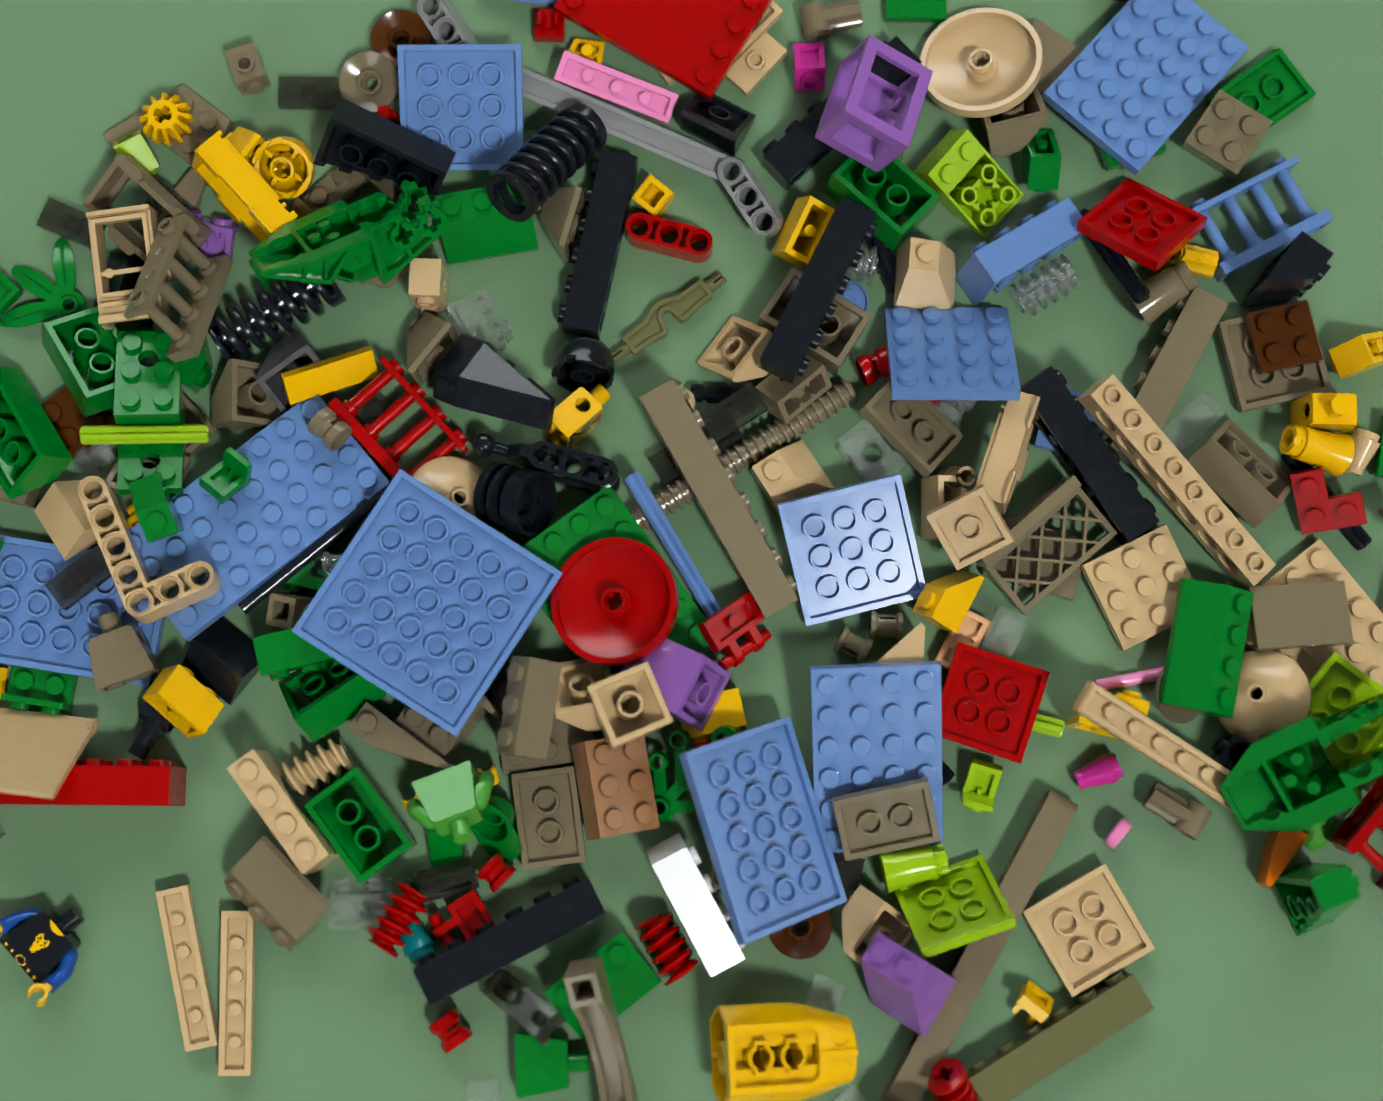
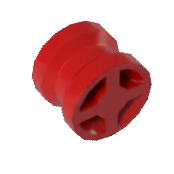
M498 852L479 870L476 876L480 880H486L490 884V890L495 893L516 872V869L512 865L508 866L503 862V856Z

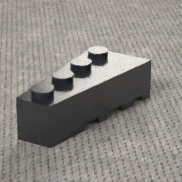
M341 98L329 119L313 164L323 167L325 164L338 166L339 171L350 174L352 171L369 174V179L380 182L382 179L396 181L397 186H400L401 182L406 179L409 182L415 181L419 188L425 186L428 194L437 196L456 152Z

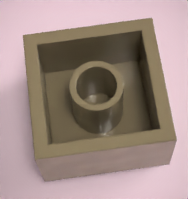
M1220 89L1185 140L1182 149L1234 180L1273 121Z

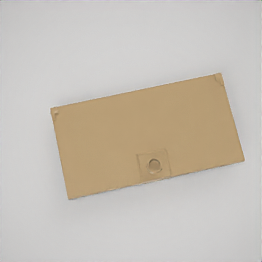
M0 708V793L54 799L86 744L97 731L99 720L95 718L52 715Z

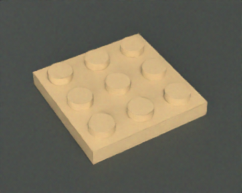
M1166 524L1138 536L1130 543H1124L1080 566L1120 650H1126L1172 627L1180 578L1193 580Z
M1105 863L1033 903L1022 912L1070 997L1076 996L1155 949Z

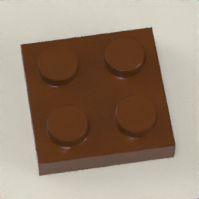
M1307 300L1249 312L1243 316L1259 375L1313 364L1323 359Z
M67 387L41 404L73 460L94 446L81 444L79 437L80 427L116 425L114 416L109 409L84 418Z

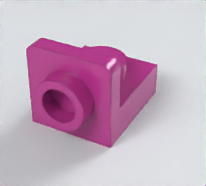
M824 42L793 43L794 90H824Z

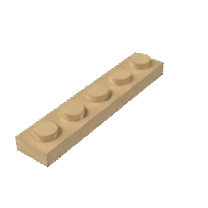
M188 884L157 891L155 893L185 1052L219 1045V1034L191 886Z
M248 910L221 911L218 1076L253 1075L256 921L250 916Z

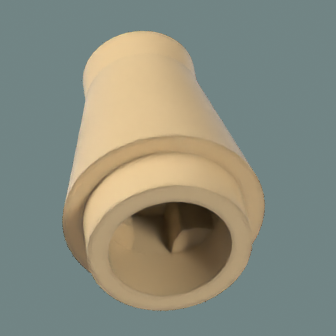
M1356 428L1354 434H1350L1355 442V453L1346 472L1362 476L1365 468L1381 445L1378 443L1380 435Z

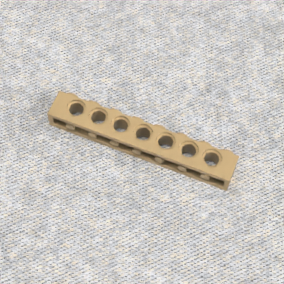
M1114 374L1099 378L1077 398L1237 586H1255L1276 566L1273 560Z

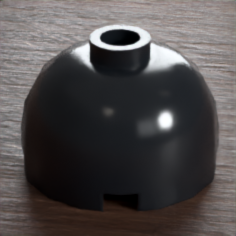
M587 335L572 338L558 348L551 375L558 378L557 384L560 387L571 392L576 391L579 387H583L590 392L589 388H595L598 384L608 389L614 379V359L610 349L601 341Z

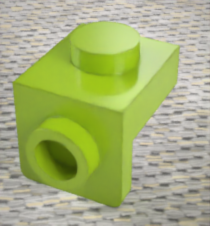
M971 758L961 790V804L974 812H993L994 798L1003 772V766Z

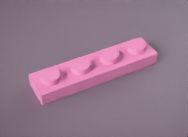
M566 50L563 52L554 77V81L667 125L679 94Z

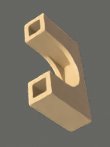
M252 749L226 768L302 875L318 873L339 857L320 828L313 825L289 796L282 784V781L286 779L283 770L270 751Z

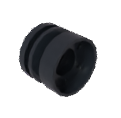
M494 462L486 467L478 478L473 498L475 515L479 520L493 528L509 530L525 536L538 535L548 526L556 507L557 492L555 482L550 474L541 470L528 467L521 468L518 465H510L505 462Z

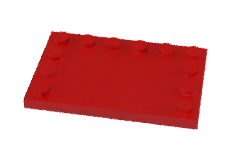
M557 0L554 5V12H559L566 19L711 101L772 0Z

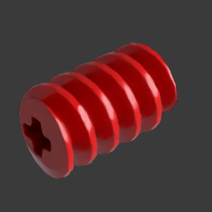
M401 882L397 884V887L402 895L391 893L389 896L394 906L386 904L382 906L387 917L376 915L374 918L379 928L370 926L367 928L368 933L372 937L371 940H367L394 958H397L399 954L393 946L404 947L406 945L401 934L412 936L414 932L408 924L414 923L419 925L421 921L416 912L427 914L429 910L423 902L424 900L431 902Z
M660 913L634 928V930L645 929V932L639 938L641 942L651 940L652 943L647 947L646 952L658 953L652 960V963L664 964L663 968L658 972L659 976L670 975V978L664 984L665 986L690 973L698 963L696 958L686 959L692 952L690 947L680 948L686 940L684 935L674 937V934L679 929L678 924H667L673 917L672 913Z
M946 1058L938 1061L933 1066L927 1084L935 1101H980L961 1061L954 1058Z

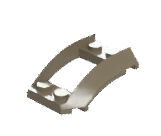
M336 166L302 199L296 197L292 210L298 215L297 219L316 209H322L340 200L346 203L367 182L379 193L384 192L387 200H392L394 203H398L401 192L388 179H382L380 182L369 179V174L352 171L350 174L339 171V167ZM413 204L410 206L411 209L416 208ZM433 243L416 258H422L433 247ZM410 263L385 284H382L377 277L360 283L362 285L364 283L375 284L377 287L390 289L410 269Z

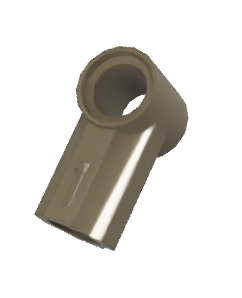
M848 0L825 5L824 2L816 1L805 4L799 9L807 41L823 40L833 32L859 28L863 24L861 6L858 0Z
M1158 782L1148 791L1142 804L1147 810L1171 823L1173 829L1195 841L1212 814L1208 808L1189 798L1184 799Z

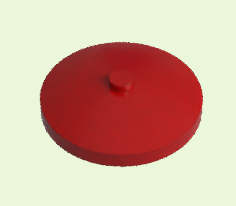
M617 537L597 540L576 551L560 569L563 575L551 594L552 619L563 642L582 658L604 666L632 664L652 654L670 634L679 606L677 583L667 563L645 544L632 539Z

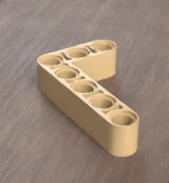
M93 475L84 478L79 483V498L126 611L136 620L145 624L153 623L218 592L222 583L221 577L210 564L204 561L193 562L151 581L113 489L102 478ZM102 488L101 495L96 499H91L92 493L96 489ZM114 516L111 525L102 527L103 521L107 517ZM126 544L123 553L114 555V550L118 545ZM136 571L137 578L135 581L126 584L125 580L128 574ZM210 573L207 583L197 585V579L200 575ZM179 586L178 595L167 599L168 591L172 587ZM143 600H149L148 608L143 612H137L139 603Z

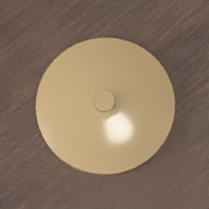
M975 8L948 18L930 34L920 56L921 64L933 71L927 89V94L933 102L945 111L970 118L994 116L1020 104L1036 87L1043 69L1042 44L1034 27L1018 14L1000 8Z

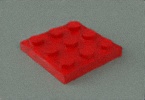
M1128 177L1078 220L1076 231L1156 272L1205 227L1208 217Z
M957 642L941 691L942 738L1021 764L1050 672Z

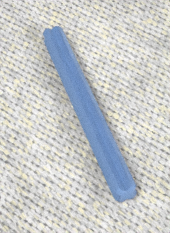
M638 471L633 472L624 479V482L706 618L710 617L721 609L720 605Z

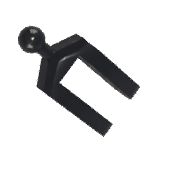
M480 433L472 441L473 451L477 455L488 457L492 454L507 457V459L524 468L528 467L544 471L551 475L556 485L593 495L601 489L612 487L615 493H618L620 489L617 466L612 460L547 441L507 445L496 442L495 437L489 433ZM572 467H581L576 473L568 472Z

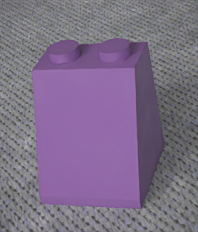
M667 638L657 650L646 658L624 665L619 673L648 661L670 715L700 731H703L731 676L730 673L707 656Z
M878 931L861 958L871 1004L922 1037H925L957 980Z

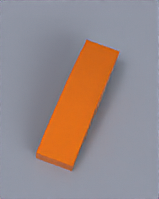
M1269 831L1263 848L1257 883L1261 887H1272L1308 838V835L1302 831Z

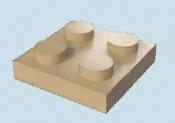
M984 484L926 514L927 520L957 571L1014 542L1012 533Z

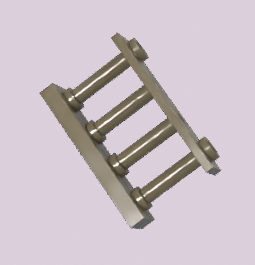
M186 213L167 217L159 223L157 234L134 291L129 296V303L124 313L127 319L147 314L171 337V345L166 356L174 363L199 356L233 261L226 254L207 258L183 234L189 219ZM177 247L198 266L196 278L174 258ZM168 270L190 290L187 302L164 281ZM159 294L181 314L178 326L155 305Z

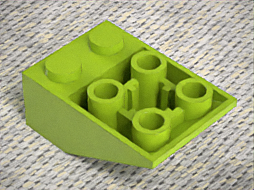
M950 129L913 171L940 195L938 202L982 239L987 238L1024 195L968 129Z

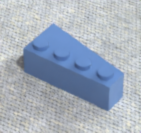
M1069 197L1060 203H1057L1056 200L1048 203L1040 210L1041 214L1036 217L1033 214H1029L1017 223L1018 227L1011 231L1009 227L1005 228L993 238L995 241L988 245L983 241L970 251L972 256L958 271L955 280L974 307L982 303L992 289L996 293L999 292L1019 275L1018 272L1021 276L1025 275L1041 263V257L1045 261L1076 242L1083 235L1076 231L1078 220L1082 218V215Z

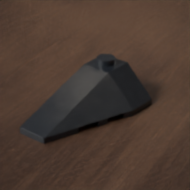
M466 333L461 334L436 367L433 398L458 408L543 430H551L555 399L530 377L525 378L515 370V364L509 359L504 360L494 352L496 348L489 342Z

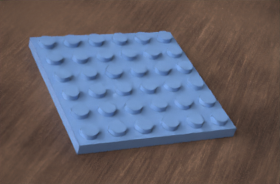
M399 469L292 629V632L457 737L563 573Z

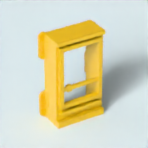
M219 130L194 150L195 155L191 167L218 195L216 200L237 223L243 222L254 236L262 242L285 224L296 220L298 215L293 210L289 213L285 209L286 203L283 202L281 204L279 202V195L226 137L222 139L223 132Z

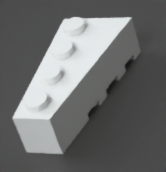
M679 832L647 849L646 852L650 863L710 977L744 960L745 957L741 949L746 947V945L737 944L734 931L731 932L726 922L730 918L723 901L717 904L711 894L716 890L711 886L712 880L707 873L702 876L697 867L702 861L694 846L687 848Z

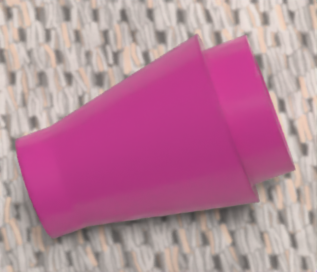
M1104 753L1081 769L1073 772L1080 790L1086 787L1117 783V779L1124 777L1114 753L1109 755Z

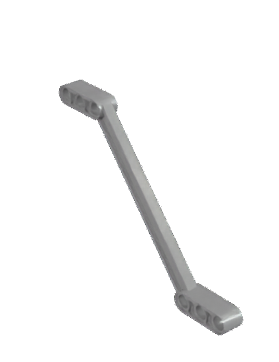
M418 0L417 11L437 44H478L450 0ZM438 3V11L433 15V8ZM454 27V34L452 38L449 39V31L451 30V28ZM523 68L524 97L556 111H560L566 104L571 102L587 105L599 115L607 133L721 181L756 234L768 238L779 236L785 224L783 215L747 162L726 155ZM738 165L740 174L735 180H731L730 171L734 166ZM754 190L756 192V200L749 206L746 202V197L750 191ZM771 215L773 219L772 227L765 231L762 222L766 216Z

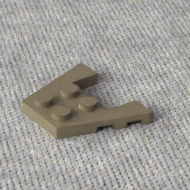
M183 84L168 93V96L171 98L176 94L182 99V102H186L190 106L189 114L194 117V123L188 126L192 131L191 134L183 133L181 135L183 143L173 139L171 147H166L192 166L195 155L194 150L219 130L223 132L222 139L226 137L233 123ZM141 110L106 132L103 137L113 145V142L140 128L143 130L144 125L140 123L139 117L146 113ZM191 168L173 191L198 210L203 201L201 197L208 184Z

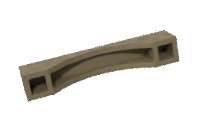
M602 956L571 961L563 979L571 1009L576 1015L587 1040L596 1074L600 1101H639Z

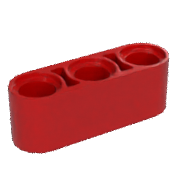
M645 213L632 214L626 221L627 240L636 248L694 263L706 262L712 255L713 239L711 234L703 228ZM638 225H643L648 229L641 236L631 232ZM666 233H673L678 237L673 243H665L661 238ZM699 240L705 242L707 247L702 251H696L691 247V244Z

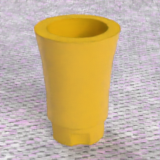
M1288 425L1282 432L1279 450L1281 453L1289 455L1292 459L1315 467L1323 466V471L1337 477L1345 473L1349 468L1355 453V442L1349 434L1331 433L1307 426Z

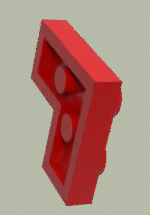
M1323 466L1290 472L1302 535L1367 524L1361 491L1329 496Z

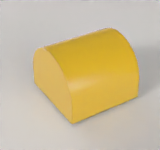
M649 174L632 196V199L651 215L660 217L672 203L675 193Z

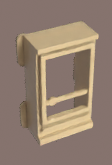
M149 204L85 212L88 219L99 324L105 330L114 329L115 323L150 318L147 314L132 319H127L124 316L129 303V296L134 289L110 292L108 278H113L115 275L141 272L143 266L118 270L107 269L103 225L142 219L147 257L158 231L157 211ZM168 270L164 280L166 283H169L172 279L170 270ZM159 294L155 305L170 318L168 301Z
M1021 392L1019 401H1005L1006 405H1001V412L998 414L975 485L976 488L984 484L998 511L1006 516L1016 482L1021 481L1030 454V449L1027 448L1035 427L1034 418L1041 398L1040 396Z

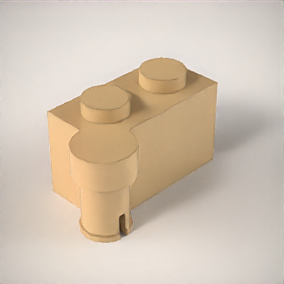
M945 467L940 471L939 475L921 478V540L940 541L927 520L926 514L967 492V489L963 488V486H971L976 479L970 478V476L976 475L971 467Z

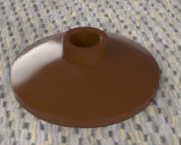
M401 9L386 13L375 23L371 33L373 51L389 58L397 69V45L399 41L407 40V45L432 44V35L419 14L410 10Z
M828 910L802 920L805 924L802 932H795L793 925L769 934L772 944L780 953L793 959H807L817 955L825 948L831 937L832 921Z

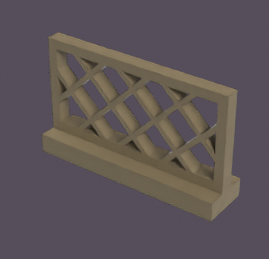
M1074 475L1064 476L1008 525L1014 537L1013 543L975 561L986 570L1022 615H1025L1118 534L1080 488L1082 484ZM1075 496L1083 504L1082 517L1067 516L1068 502ZM1061 509V515H1054ZM1089 512L1094 518H1088ZM1049 518L1060 519L1059 538L1043 536L1044 523ZM1066 520L1082 521L1080 539L1065 538ZM1088 522L1099 523L1106 533L1097 541L1087 540ZM1038 529L1037 536L1031 535L1034 531ZM1026 538L1037 539L1036 558L1020 557L1021 543ZM1043 540L1059 541L1057 560L1042 558ZM1065 542L1080 543L1079 557L1074 561L1063 560ZM1086 544H1093L1086 550ZM1014 550V556H1008ZM1002 559L1014 560L1012 578L1001 577L994 566ZM1020 560L1035 561L1034 580L1018 579ZM1041 562L1057 563L1056 577L1050 582L1040 581ZM1063 564H1069V566H1067V567L1062 571V569H1063ZM1005 581L1012 582V587L1010 588ZM1018 582L1033 584V596L1025 604L1017 596ZM1039 584L1046 585L1039 591Z

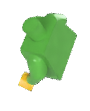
M470 760L411 782L415 790V797L409 801L403 799L401 802L410 817L426 829L435 828L440 836L451 833L455 844H463L473 838L470 826L483 820L482 810L487 807L493 786L498 784L500 779L495 765H492V768L487 771L477 768V775Z

